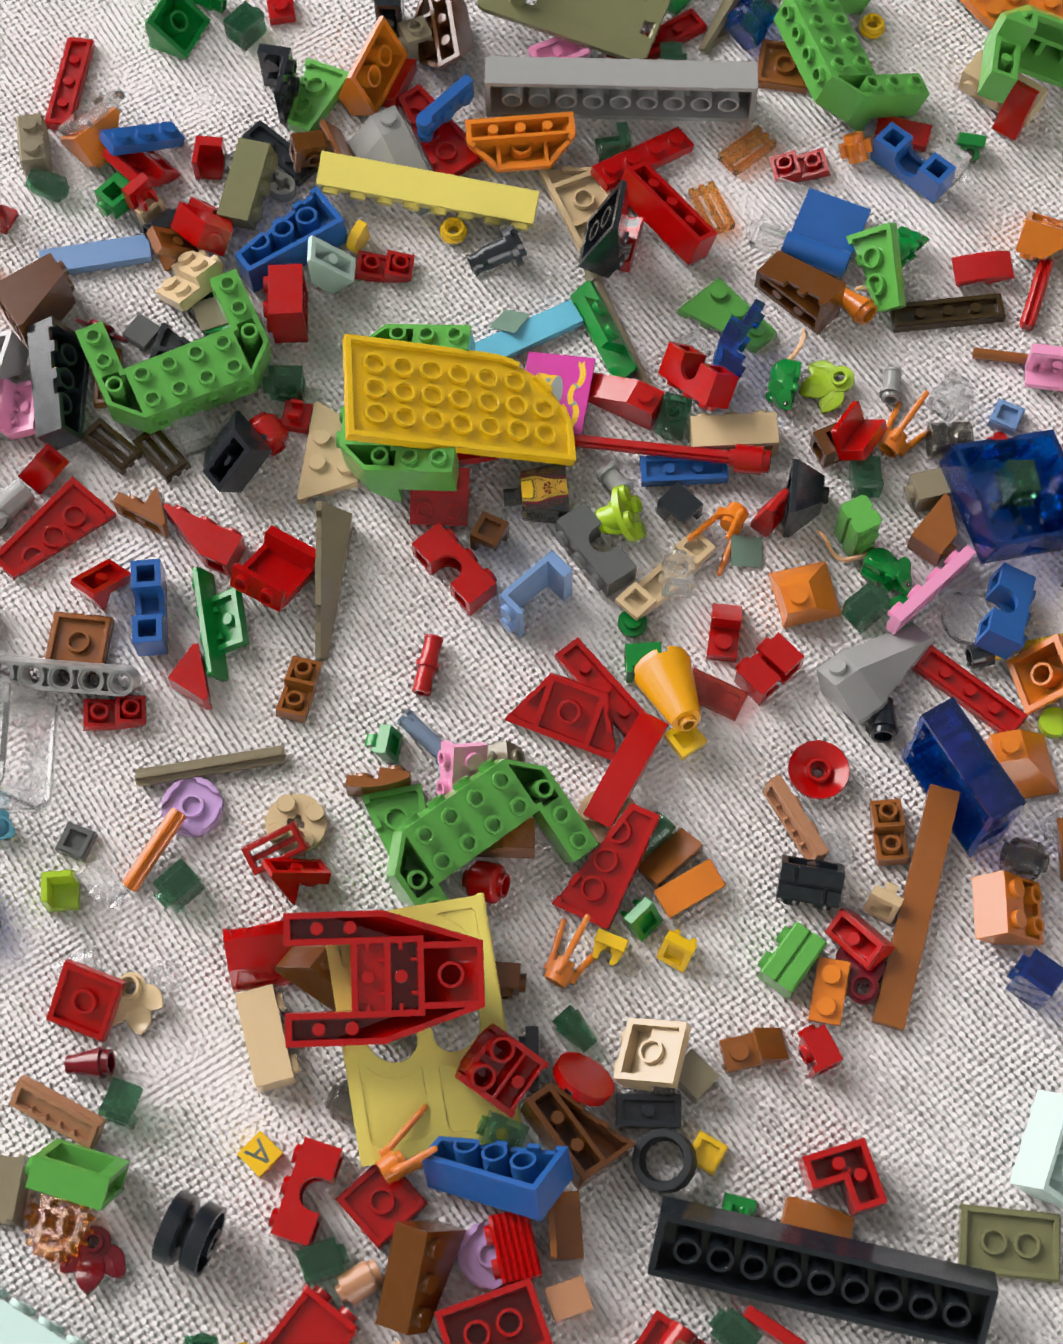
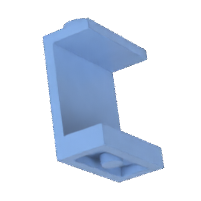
M553 550L499 594L500 623L507 632H514L519 638L525 635L524 611L521 608L548 586L563 602L572 595L573 570Z

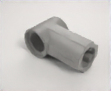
M16 479L0 493V535L9 529L13 521L12 518L35 499L33 494L20 480Z

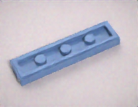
M144 234L39 250V258L51 253L57 262L61 260L70 275L153 262L151 243Z

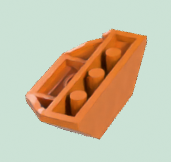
M573 111L465 120L467 146L496 173L551 169L576 138Z

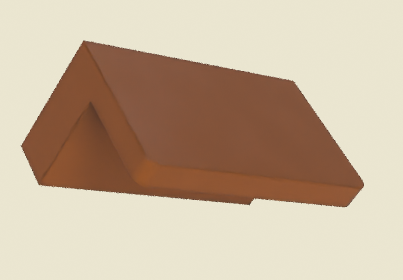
M579 1190L563 1191L547 1213L551 1262L584 1260Z

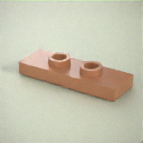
M779 774L772 777L762 790V793L802 856L807 859L822 861L830 851L821 839L817 826L809 820L802 809L799 798L793 795L782 776Z
M25 1074L18 1078L9 1103L13 1108L76 1143L91 1149L97 1146L107 1120Z

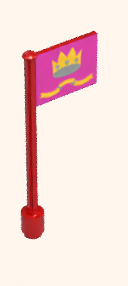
M528 352L525 370L534 376L539 374L553 388L552 393L559 403L566 406L573 425L575 447L726 463L728 466H733L734 473L752 475L769 473L772 450H766L765 446L737 443L735 449L727 451L583 435L596 359Z

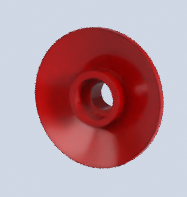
M814 740L800 745L792 753L788 763V775L792 785L802 795L812 799H828L837 795L843 790L849 778L850 769L846 756L837 746L826 741ZM815 769L820 770L823 776L817 778L813 776L812 771Z

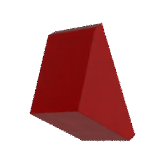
M199 643L192 644L168 676V680L173 690L206 710L213 709L207 674L204 668L203 653Z

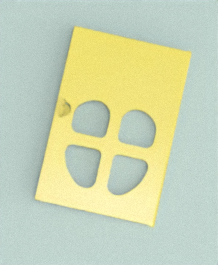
M484 893L387 910L391 913L483 940L485 1007L478 1010L480 1021L478 1035L491 1023L507 1032ZM350 944L326 945L336 1011L352 1010ZM432 1027L416 1033L417 1045L415 1051L406 1060L400 1062H390L379 1058L371 1051L369 1045L342 1046L361 1167L375 1165V1162L382 1158L378 1151L389 1144L424 1104L428 1105V1110L392 1150L393 1153L400 1150L405 1159L427 1150L438 1136L479 1139L480 1144L524 1137L519 1104L514 1111L515 1115L513 1118H510L454 1077L460 1061L473 1042L462 1050L446 1051L436 1044Z

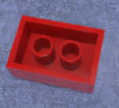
M531 1277L434 1312L444 1344H553Z

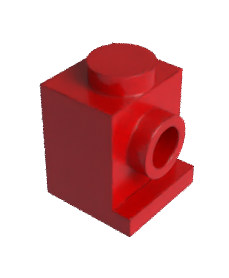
M812 1024L797 1033L800 1038V1046L798 1047L800 1057L806 1065L810 1064L812 1066L808 1073L811 1079L839 1066L843 1061V1057L825 1024L818 1028Z

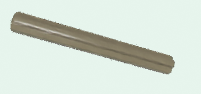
M280 745L135 770L134 777L136 785L144 787L174 782L180 779L186 780L193 777H204L282 764L286 762V753L284 747Z

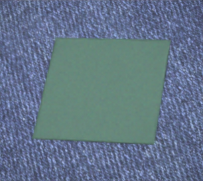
M504 309L489 328L516 333L531 314Z
M732 535L731 566L763 568L762 537Z

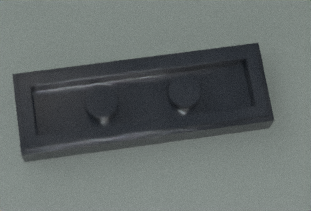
M261 120L241 136L244 139L269 143L278 156L276 169L290 175L298 187L318 171L317 167L301 168V173H295L289 153L290 143Z

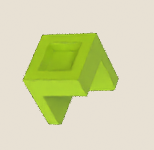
M73 870L41 872V903L48 912L80 910V879Z

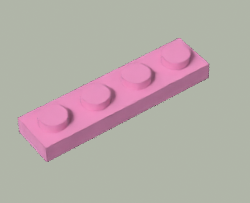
M969 545L965 546L960 552L954 550L944 561L946 565L942 569L935 567L925 580L927 582L923 586L917 584L906 596L908 600L902 604L899 601L890 609L887 614L890 616V619L885 628L894 636L969 566L976 551Z

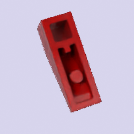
M594 372L589 403L651 430L663 409L665 392L640 380Z

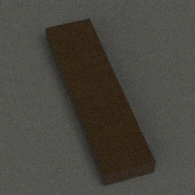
M1001 293L906 302V307L889 311L894 333L1001 323L1006 318Z

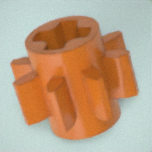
M863 131L844 135V143L839 144L841 159L848 158L849 164L864 162L869 159L868 153L873 152L870 136L864 137Z

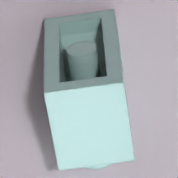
M313 235L310 236L308 239L307 264L311 283L334 294L354 282L356 258Z

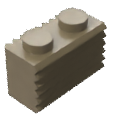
M35 113L17 116L16 129L19 161L26 179L34 180L51 177L53 169L50 154L51 147L49 145L50 138L42 114Z

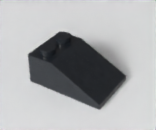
M620 181L587 220L578 267L605 278H609L615 270H620L625 259L622 251L629 237V231H626L628 224L627 181Z

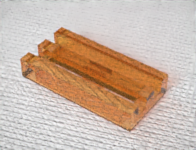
M758 125L720 152L718 160L736 177L775 149L777 142L774 139L770 140L769 134L767 132L763 133L762 128ZM762 143L764 144L761 148H759L757 151H755L754 153H752L750 156H748L746 159H744L743 161H741L739 164H737L736 166L733 165L734 163H736V162H737L738 160H740L741 158H744V157H746L747 155H749V154L751 153V151L754 150L756 147H758L760 144H762Z
M714 181L708 182L707 186H704V184L698 185V189L695 190L693 187L688 189V196L695 210L713 227L698 197L702 196L717 225V228L714 229L718 234L735 229V221ZM708 193L711 194V196H712V198H713V200H714V202H715V204H716V206H717V208H718V210H719V212H720V214H721L723 220H724L725 223H726L725 225H724V223H723V221H722V219H721V217H720V215H719L717 209L715 208V206H714V204H713V202H712V200H711V198H710V196H709Z

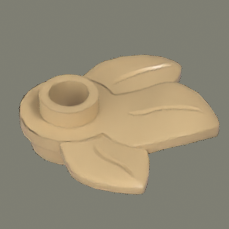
M128 972L119 978L126 981L112 1027L125 1020L135 1033L142 1035L151 1024V1010L155 1011L164 1007L163 995L157 986L147 984L141 974ZM135 983L136 989L130 994V986Z

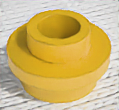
M869 13L860 20L858 29L865 38L877 39L883 35L885 23L879 14Z
M448 218L440 227V237L448 244H459L467 236V227L459 218Z

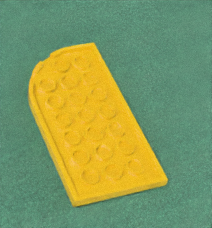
M353 334L344 335L343 371L346 440L427 450L455 447L456 453L573 466L576 461L573 425L566 406L559 403L552 393L553 388L539 374L534 376L519 366L520 362L506 356L483 351H466L460 348Z

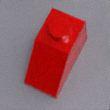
M179 201L170 226L171 229L195 247L224 257L233 233L232 220Z

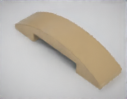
M695 528L674 547V551L639 583L635 581L615 599L614 602L636 621L652 612L674 594L715 551L716 546L702 534L692 541L687 540V537L696 530Z

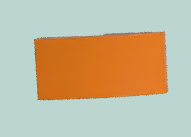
M711 858L654 890V893L668 917L672 918L725 887L726 883Z

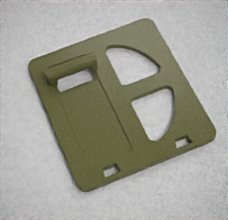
M477 0V6L484 13L618 59H647L671 0H537L535 5L527 4L526 0ZM644 24L653 26L648 37L641 34Z

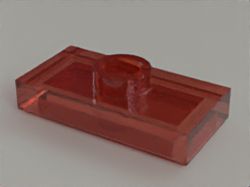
M694 667L693 673L699 705L736 721L749 693Z

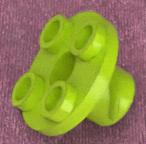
M626 484L613 487L611 493L612 500L609 501L607 506L598 508L595 512L596 517L602 523L599 526L600 532L604 535H620L623 533L629 542H636L647 537V531L639 513L643 511L639 496H632Z

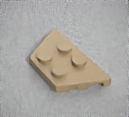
M563 166V170H538V174L579 254H581L587 220L611 193L610 190L605 192L590 174L591 167L576 168L574 166Z
M315 401L296 498L297 503L301 505L306 504V500L320 495H323L325 498L334 495L340 490L347 491L359 487L360 482L347 468L341 449L336 447V433L341 431L342 427L340 414Z

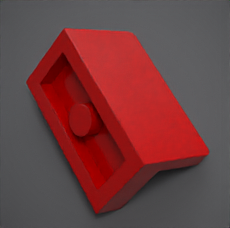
M853 401L831 430L839 461L866 460L888 429L885 419L864 420L859 401Z

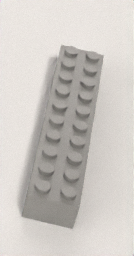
M486 56V117L573 111L574 118L710 122H753L758 92V62Z

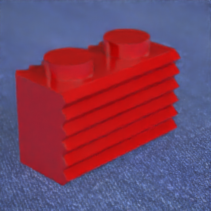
M512 1212L488 1216L489 1225L483 1226L487 1247L492 1245L495 1247L497 1258L491 1260L495 1280L502 1279L504 1287L531 1277V1280L543 1277L530 1218Z

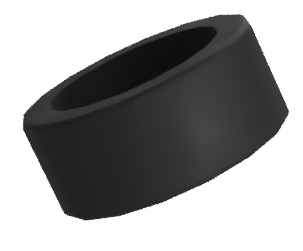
M666 1128L654 1129L641 1136L634 1146L631 1158L633 1171L639 1182L650 1190L664 1194L678 1192L686 1187L694 1177L697 1167L696 1151L691 1142L679 1132ZM662 1141L672 1142L678 1146L683 1154L684 1161L680 1173L675 1178L667 1181L657 1180L651 1176L646 1168L645 1161L649 1149L654 1144Z

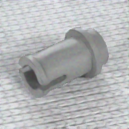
M887 367L884 369L883 388L879 391V396L884 404L894 405L902 397L900 390L902 370L900 368Z

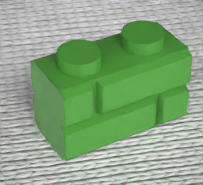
M862 494L842 504L833 534L840 544L843 543L842 548L848 557L857 554L861 555L875 549L874 543L879 537L878 531L882 519L876 509H872L873 505L867 495Z
M795 922L791 929L787 926L782 929L775 940L779 944L773 954L767 951L757 965L761 968L758 975L759 980L773 988L786 999L791 998L828 944L799 922Z

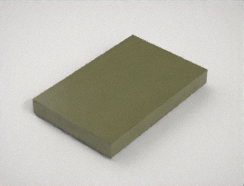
M969 1204L959 1205L958 1264L993 1271L996 1273V1277L1060 1283L1061 1214Z

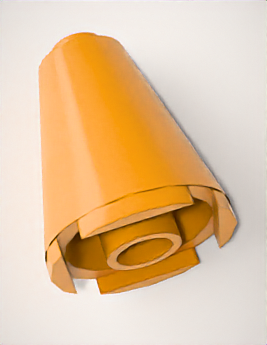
M667 646L668 651L661 653L657 649L651 651L641 658L634 668V681L675 730L690 731L694 729L701 720V712L692 661L688 652L682 647Z

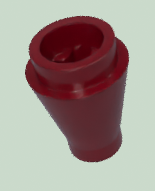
M104 1046L74 1055H67L64 1062L65 1071L68 1075L76 1074L105 1079L107 1075H113L116 1066L114 1051L106 1049Z

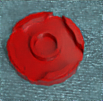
M566 1052L561 1054L552 1068L553 1077L558 1086L563 1091L567 1088L573 1093L571 1097L584 1105L602 1106L610 1099L615 1090L614 1081L610 1074L598 1062L581 1053Z

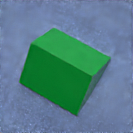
M159 0L144 24L151 48L185 60L211 19L191 0Z

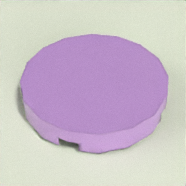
M193 777L186 780L180 779L172 784L162 799L161 807L163 818H165L171 808H176L185 814L186 819L176 834L183 837H200L209 833L218 825L223 815L224 803L219 790L211 781L201 777Z
M489 1221L474 1224L466 1231L457 1254V1260L461 1273L469 1283L481 1289L494 1290L503 1287L502 1279L495 1280L491 1260L496 1259L497 1256L494 1245L487 1247L483 1226L489 1225Z

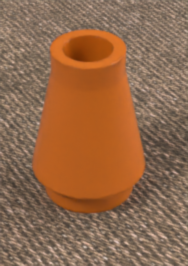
M847 287L845 288L841 306L855 323L868 324L877 312V306L874 305V301L851 291Z

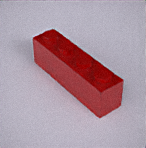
M645 160L626 168L621 180L627 181L628 205L637 215L644 217V222L687 265L707 257L718 232Z

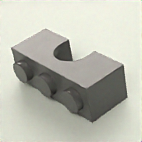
M583 502L556 520L555 538L563 548L567 547L571 551L572 559L577 567L581 570L584 568L587 571L593 587L597 591L602 590L608 598L636 579L637 566L620 545L608 552H599L591 547L590 544L601 536L599 526L602 523L587 504Z

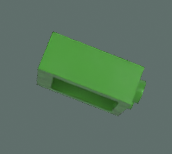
M56 1138L29 1158L25 1168V1175L28 1176L25 1188L101 1211L122 1193L130 1160Z

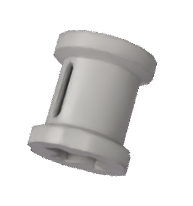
M616 462L609 463L597 474L598 482L604 483L611 492L613 487L621 484H626L630 492L634 487V482L631 479H626L620 472L619 465Z

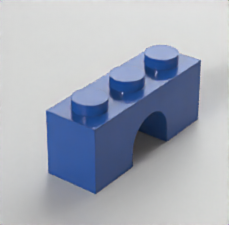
M891 122L874 139L873 152H871L870 159L934 204L951 187L957 167L936 152L927 160L919 157L912 147L913 136Z
M161 559L130 561L131 589L136 609V615H132V644L139 657L169 654L166 572Z
M1004 562L990 577L985 600L995 604L999 609L994 607L979 622L975 646L1005 660L1015 651L1019 652L1026 641L1024 630L1031 618L1029 607L1036 595V590H1033L1036 580L1035 576Z

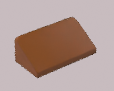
M324 119L320 120V130L323 131L325 140L330 141L332 152L354 156L341 130Z
M680 828L644 859L637 870L656 890L702 852L703 844L683 828Z

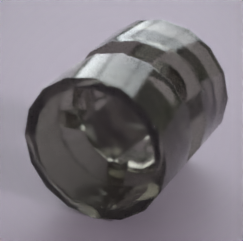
M946 422L927 424L925 439L928 460H946L948 455H951L953 459H970L972 457L974 437L971 422H952L951 426H948Z

